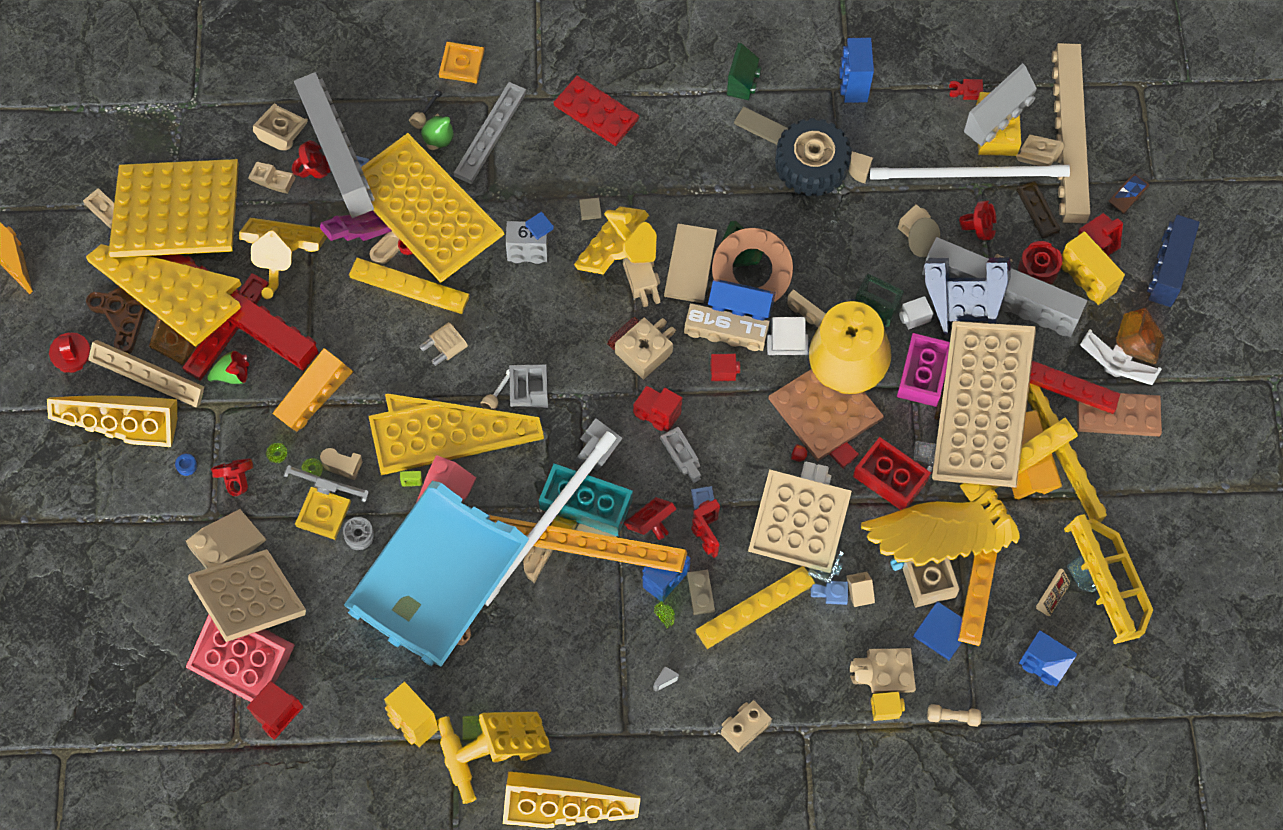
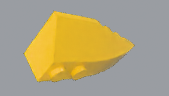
M508 771L503 824L552 828L558 824L575 825V822L588 821V823H596L597 820L601 819L613 821L638 818L640 796L612 787L571 778Z

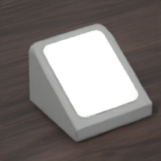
M664 667L654 683L653 690L657 692L676 682L679 674L668 667Z

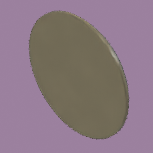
M921 218L912 225L908 236V243L911 251L916 256L927 257L936 237L940 238V229L937 223L931 218Z

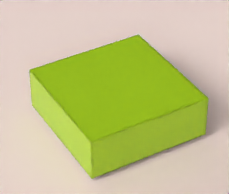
M421 471L400 472L401 485L422 486L423 478Z

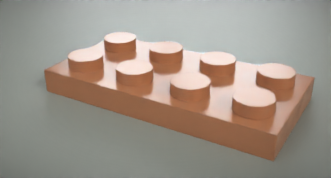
M1121 393L1114 414L1077 401V431L1160 437L1162 434L1161 398L1158 395Z

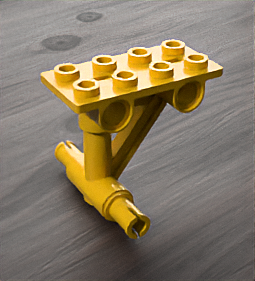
M538 712L482 713L479 715V722L483 733L464 747H462L459 736L454 734L449 716L436 720L442 736L440 744L445 756V764L450 771L453 784L459 788L463 804L471 803L477 799L470 782L472 781V774L468 765L469 761L489 754L493 762L506 760L513 755H519L521 761H526L540 754L551 752L549 740L545 734L542 719Z

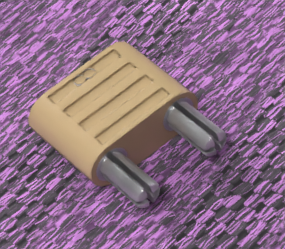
M449 322L429 335L430 339L420 345L422 351H425L433 344L440 351L441 354L432 360L435 366L445 359H451L468 347L466 341Z

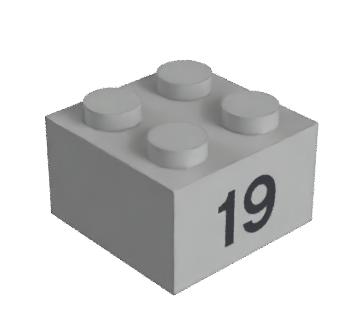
M507 221V261H512L513 263L532 262L535 264L547 262L548 233L537 240L525 226V222Z

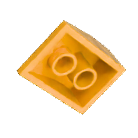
M0 222V265L31 294L33 291L24 254L19 247L22 244L15 237L17 235L10 226L6 228Z

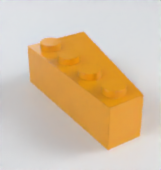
M324 348L272 414L298 432L354 371Z

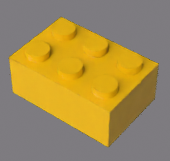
M980 92L976 105L991 92ZM1020 115L1017 118L1013 117L1004 130L1000 129L990 143L986 142L982 147L978 144V155L1016 156L1021 146Z
M1085 231L1066 244L1062 253L1063 261L1061 268L1073 277L1076 285L1082 287L1089 299L1095 301L1099 306L1117 292L1125 274Z
M405 681L384 699L386 703L385 710L390 718L389 721L396 729L401 727L404 733L403 736L411 745L415 743L420 747L439 731L434 713Z

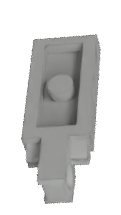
M676 427L661 435V441L683 475L688 474L693 483L701 480V474L697 469L700 467L699 459L680 428Z

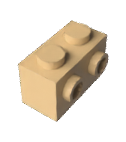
M754 700L750 704L744 703L738 709L739 713L734 718L730 716L722 723L721 735L738 753L771 724L772 718Z

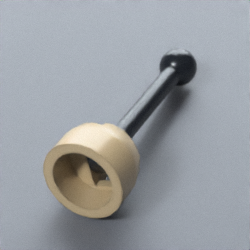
M435 90L433 98L421 113L415 112L410 117L409 122L413 127L417 129L423 128L426 123L425 114L437 97L442 95L440 90Z

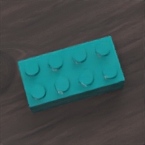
M553 464L539 498L540 510H548L577 471ZM587 475L557 515L619 536L633 500V491Z

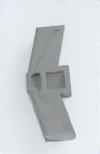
M290 465L286 467L283 475L288 477V474H292L314 482L313 486L317 487V492L329 495L330 492L334 493L336 490L360 496L361 502H365L367 499V490L328 480Z

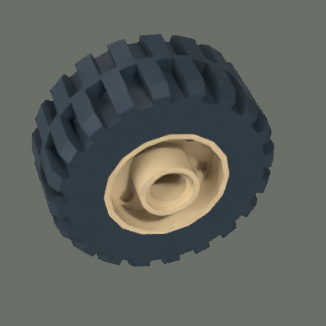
M809 118V121L802 119L798 121V124L792 123L789 125L788 130L786 129L782 132L776 149L775 168L776 172L779 173L780 180L786 181L785 185L789 189L793 187L795 189L794 192L799 194L804 192L806 196H811L812 194L820 196L825 191L830 193L834 190V187L838 188L847 177L852 149L849 146L850 141L848 137H844L845 133L842 129H836L837 125L832 122L828 124L824 119L817 121L815 118Z

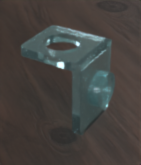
M840 551L831 573L810 568L808 575L831 583L834 575L839 576L843 564L840 563L843 552Z
M1081 554L1068 564L1067 568L1080 589L1094 592L1097 588L1095 585L1090 586L1094 581L1089 570L1081 569V566L1085 563Z

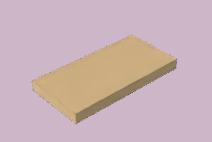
M684 224L677 225L664 297L704 303L717 230Z

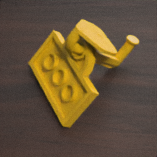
M620 206L616 210H607L604 213L608 219L607 223L602 226L600 232L591 240L585 251L579 255L574 265L578 270L604 274L613 261L628 257L632 263L653 262L656 258L657 235L652 226L644 222L649 216L645 210Z
M250 218L239 232L240 240L253 243L251 246V260L253 264L260 268L269 269V285L261 292L262 297L265 299L272 298L279 286V270H287L290 267L292 251L298 248L305 249L308 252L318 251L327 238L319 227Z

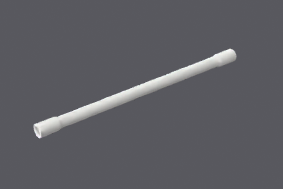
M1069 165L870 168V179L1008 176L1069 177L1070 175Z
M606 431L592 453L528 534V542L486 601V606L490 605L513 571L603 454L615 442L617 438L612 433Z

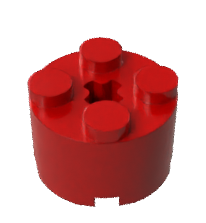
M1033 242L1024 250L1018 265V271L1052 285L1062 266V255L1049 242Z

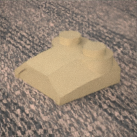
M274 103L253 125V132L260 141L279 150H288L293 146V140L307 124L308 119H304Z

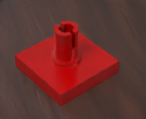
M655 497L627 519L624 524L628 529L643 535L652 529L656 538L661 540L664 538V535L667 536L669 534V531L661 521L673 513L676 507L672 502Z

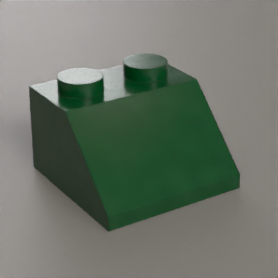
M742 43L737 45L728 75L727 96L749 101L751 94H755L757 87L755 79L760 77L762 67L759 66L760 58Z

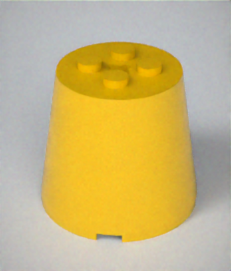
M855 301L843 302L831 308L821 321L810 343L809 361L814 375L824 386L843 394H857L870 390L884 378L891 362V347L880 316L870 306Z

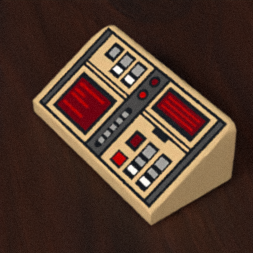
M1063 569L1058 570L1036 606L1037 610L1047 616L1052 614L1070 585V581Z

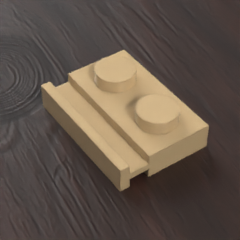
M1029 135L1020 149V154H1017L1016 158L1024 163L1050 166L1053 162H1056L1065 146L1061 141Z

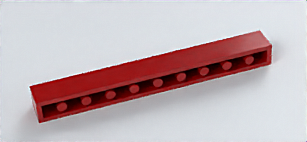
M180 254L151 256L208 271L202 265L200 267L197 266L189 256L183 257ZM238 289L230 294L231 297L240 303L241 308L227 320L302 371L319 354L316 347L317 343L311 337H304L296 327L287 326L281 317L277 315L275 317L272 316L267 308L262 305L260 307L257 306L252 298L247 295L245 297L242 296Z

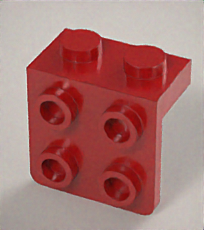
M716 499L711 502L707 500L701 503L698 509L694 510L691 526L694 535L700 537L703 541L702 547L706 554H711L713 558L718 556L719 542L708 525L718 520L720 505Z

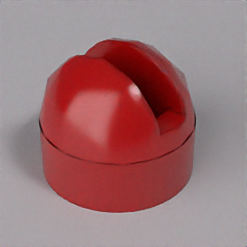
M796 444L790 459L801 462L807 457V450L805 447Z

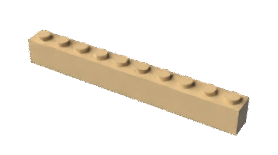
M1058 43L1056 50L1052 51L1051 57L1052 62H1055V67H1053L1052 78L1056 81V84L1053 86V95L1056 96L1054 112H1057L1055 129H1058L1056 140L1063 142L1065 147L1056 161L1060 165L1070 166L1069 177H1057L1058 180H1061V186L1058 188V197L1062 200V203L1059 205V215H1062L1063 223H1087L1090 216L1081 44Z

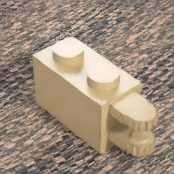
M628 257L623 258V266L633 297H640L643 307H647L648 298L646 295L652 294L655 304H659L660 297L657 285L660 284L658 273H654L652 268L654 267V261L632 263Z

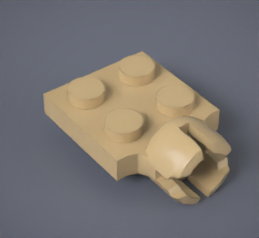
M911 648L869 649L867 651V658H855L850 664V673H855V676H850L854 684L869 685L872 693H909L916 690Z

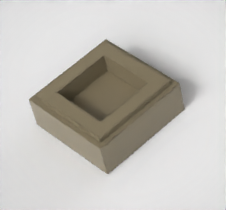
M599 198L579 200L582 220L601 218Z

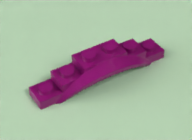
M373 210L355 218H352L351 215L334 216L330 220L321 222L320 229L330 241L342 237L347 241L358 237L365 241L392 231Z

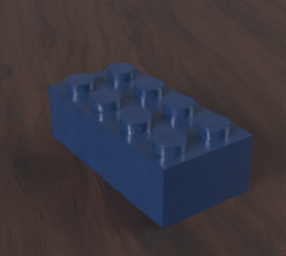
M1176 215L1173 221H1169L1161 239V242H1163L1157 253L1156 258L1158 260L1152 271L1153 278L1152 281L1150 280L1147 292L1150 293L1149 301L1172 307L1182 288L1199 221Z

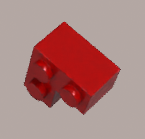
M646 385L633 404V413L640 420H647L652 423L657 430L668 432L681 415L682 397L665 387L659 393Z

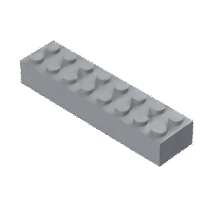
M316 72L295 80V86L351 217L355 218L374 210L372 201L375 199L363 175L364 173L352 146H350L351 143L346 132H344L345 129L340 118H337L339 116L334 104L329 105L333 102L329 92L326 90L323 79H318Z
M936 237L926 261L928 258H949L950 278H987L986 263L989 260L988 258ZM924 265L923 272H922V275H924V276H925V265ZM1011 268V278L1001 310L1012 312L1024 320L1033 321L1040 327L1052 329L1059 335L1071 337L1087 300Z

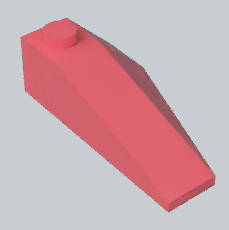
M436 455L417 501L432 481L444 484L463 499L462 502H464L469 496L476 477L456 462Z

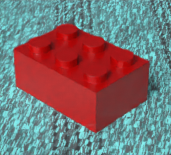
M879 437L855 467L853 477L898 509L903 510L909 507L926 485L931 472Z

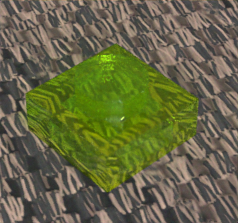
M662 601L655 605L654 613L668 629L674 624L675 613L669 605L665 606Z
M463 716V740H476L483 733L479 716Z

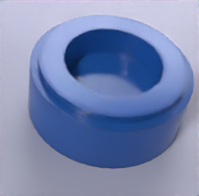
M182 454L176 459L175 467L181 475L188 476L196 471L197 462L192 455Z

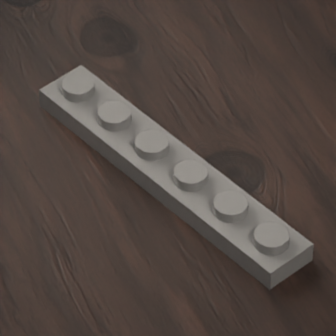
M508 82L454 171V177L470 184L473 183L526 95L525 88Z

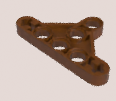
M121 287L108 294L101 292L90 293L86 298L89 309L96 313L105 314L117 333L114 347L128 354L132 353L147 308ZM100 298L102 301L98 306H92L91 302L93 299ZM113 302L121 303L120 308L116 310L111 309L110 306ZM138 305L141 309L138 313H131V307ZM129 323L135 324V328L132 331L124 330L125 325ZM124 336H126V337H127V338H126V342H127L128 346H124V348L121 349L120 345H123V344H124V342H125V337H124Z

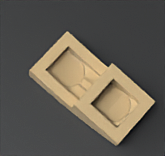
M256 162L248 178L261 186L288 194L296 177L293 173L276 170L273 165Z

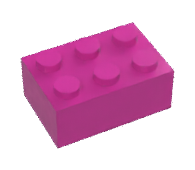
M915 333L912 334L897 393L898 398L937 407L946 374L950 342Z

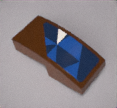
M1134 173L1112 196L1109 203L1125 214L1134 202L1138 201L1150 184Z

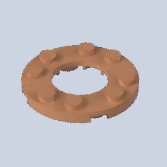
M746 228L729 235L722 241L714 255L712 264L713 279L740 284L733 274L735 258L747 249L761 250L771 260L772 274L770 279L758 288L776 292L774 302H776L787 291L793 276L792 257L786 244L774 233L760 228Z

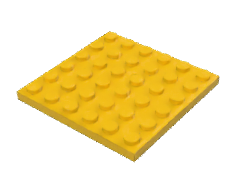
M238 159L119 165L109 244L110 257L233 251L239 170Z

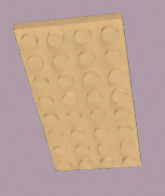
M953 321L933 466V480L1017 487L1036 335L1035 326Z

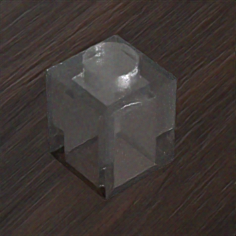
M916 441L911 459L931 472L935 460L936 444Z

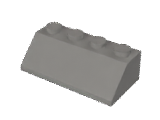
M1023 63L970 111L964 132L981 147L986 142L990 143L1000 129L1004 130L1013 117L1017 118L1025 106H1030L1034 102L1037 88Z

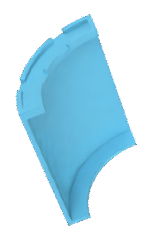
M432 481L344 604L349 609L348 614L357 620L362 618L388 636V641L396 647L402 645L422 657L421 660L430 666L433 664L443 665L529 540L515 526L508 525L499 520L495 523L489 520L490 516L476 507L470 508L462 504L463 499L441 482Z

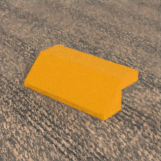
M1037 410L1026 412L1022 445L1044 431ZM1052 453L1018 474L1017 487H1012L1015 499L1019 500L1035 492L1046 494L1062 487Z

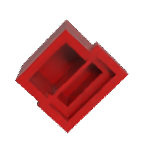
M1103 213L1079 228L1078 236L1085 231L1111 259L1109 255L1121 248L1123 222L1118 218L1112 221Z
M269 681L247 706V709L256 720L263 725L262 729L273 740L280 735L303 708V705L295 696L287 694L272 681Z

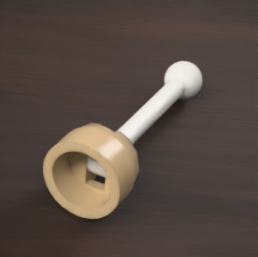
M509 369L506 371L507 375L493 395H486L480 402L484 409L496 410L498 406L497 395L510 378Z

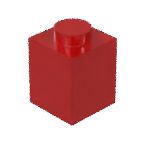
M711 354V381H736V374L740 373V361H736V354Z

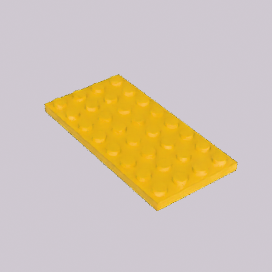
M409 133L361 167L375 199L372 201L373 211L440 283L504 235L503 230Z

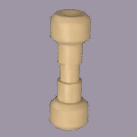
M930 704L928 706L927 719L930 722H939L941 719H953L967 722L969 726L978 727L981 723L982 714L979 709L970 708L968 711H951V709L941 708L940 705Z

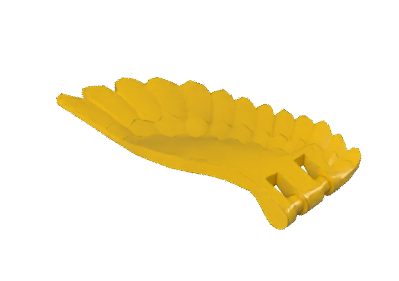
M993 489L985 492L977 501L965 503L940 501L922 503L861 523V529L871 531L867 535L868 540L875 544L881 543L879 547L881 554L894 555V559L897 562L912 560L916 566L925 565L930 560L938 564L946 557L953 560L960 553L963 557H967L971 550L975 556L980 554L982 550L986 554L992 550L997 553L1003 546L1007 548L1011 541L1017 543L1020 538L1017 525L1012 517L1007 515V509L1002 501L997 499L998 495ZM990 504V506L986 509L983 508L984 506ZM1000 518V519L993 525L992 522L995 521L996 519Z

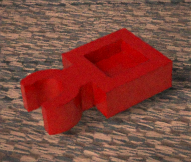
M963 79L962 84L957 81H951L949 88H955L956 90H950L949 96L957 97L963 95V100H978L979 93L983 92V79Z

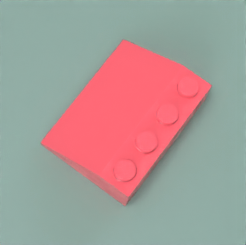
M208 615L186 668L252 702L269 681L275 684L286 666L295 645L266 629L226 642L212 618Z

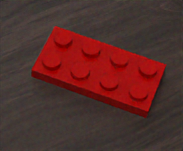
M578 75L554 101L555 107L614 146H617L639 120L638 114Z

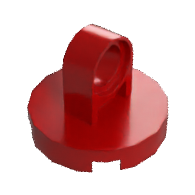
M311 140L300 145V157L292 164L293 174L301 178L311 174L315 178L322 179L331 172L325 155L323 156L319 151L321 149L320 145ZM303 164L304 169L299 172V168Z
M989 201L978 202L974 213L966 214L959 218L961 229L975 230L977 237L982 241L992 240L996 233V230H992L993 223H997L996 212L993 204H988Z
M68 332L58 336L50 345V360L61 371L73 373L81 370L83 365L87 361L89 362L91 347L84 336Z
M246 458L234 460L229 464L223 463L211 468L214 478L224 477L226 489L230 495L239 496L245 493L248 488L245 471L254 468L252 459ZM234 481L239 483L240 491L234 488Z

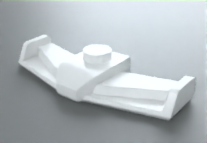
M1089 329L1080 344L1104 366V370L1114 377L1124 376L1153 385L1162 370L1159 367L1155 368L1131 361L1134 354L1118 345L1113 350L1110 349L1092 333L1091 329Z

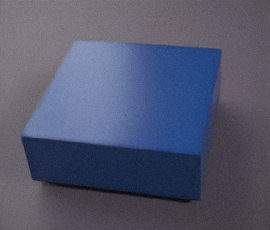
M542 212L525 222V226L537 240L554 229L551 222Z

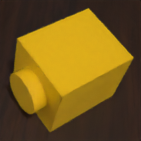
M899 692L872 695L873 721L899 719L902 712L905 711L904 699L900 698Z

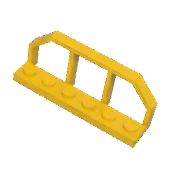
M1085 514L1077 516L1064 530L1065 532L1072 531L1085 561L1081 569L1089 570L1100 595L1096 603L1097 605L1104 604L1117 634V637L1113 640L1114 644L1140 638L1146 631L1153 608L1120 534L1095 519L1087 520ZM1092 529L1111 539L1118 555L1104 558ZM1121 561L1133 589L1119 592L1108 564ZM1137 595L1144 611L1137 631L1123 600Z

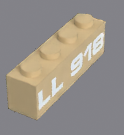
M690 303L684 333L693 338L703 337L712 342L720 341L734 347L743 346L752 351H763L770 321L757 320L745 315H734L727 311H716L709 307Z

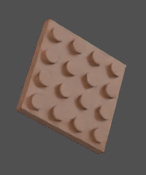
M812 369L769 395L770 402L817 462L884 418L883 414L865 392L857 394L839 393V391L824 386L816 378Z

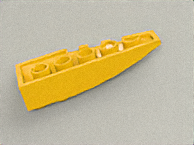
M68 396L47 399L48 419L71 426L84 427L85 430L90 432L97 431L105 434L106 437H116L129 444L171 447L173 444L178 419L177 399L137 396Z

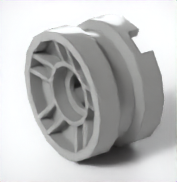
M351 518L343 527L345 542L351 549L363 550L372 544L374 532L371 523L366 518ZM356 531H360L362 535L356 536Z

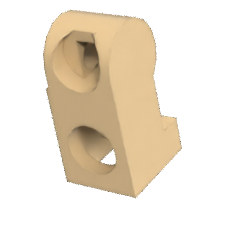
M333 448L323 450L320 455L324 469L353 480L356 479L363 463L361 455L353 453L351 457L338 454Z

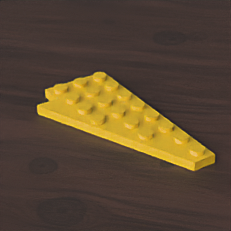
M100 244L86 256L88 262L195 347L241 308L240 303L230 296L231 293L241 286L238 278L151 256L110 257L109 246Z
M385 394L389 412L369 416L381 475L430 465L433 463L436 455L452 460L544 439L539 417L394 394Z

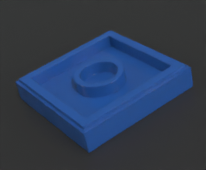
M937 601L913 637L950 661L962 643L958 641L962 617Z

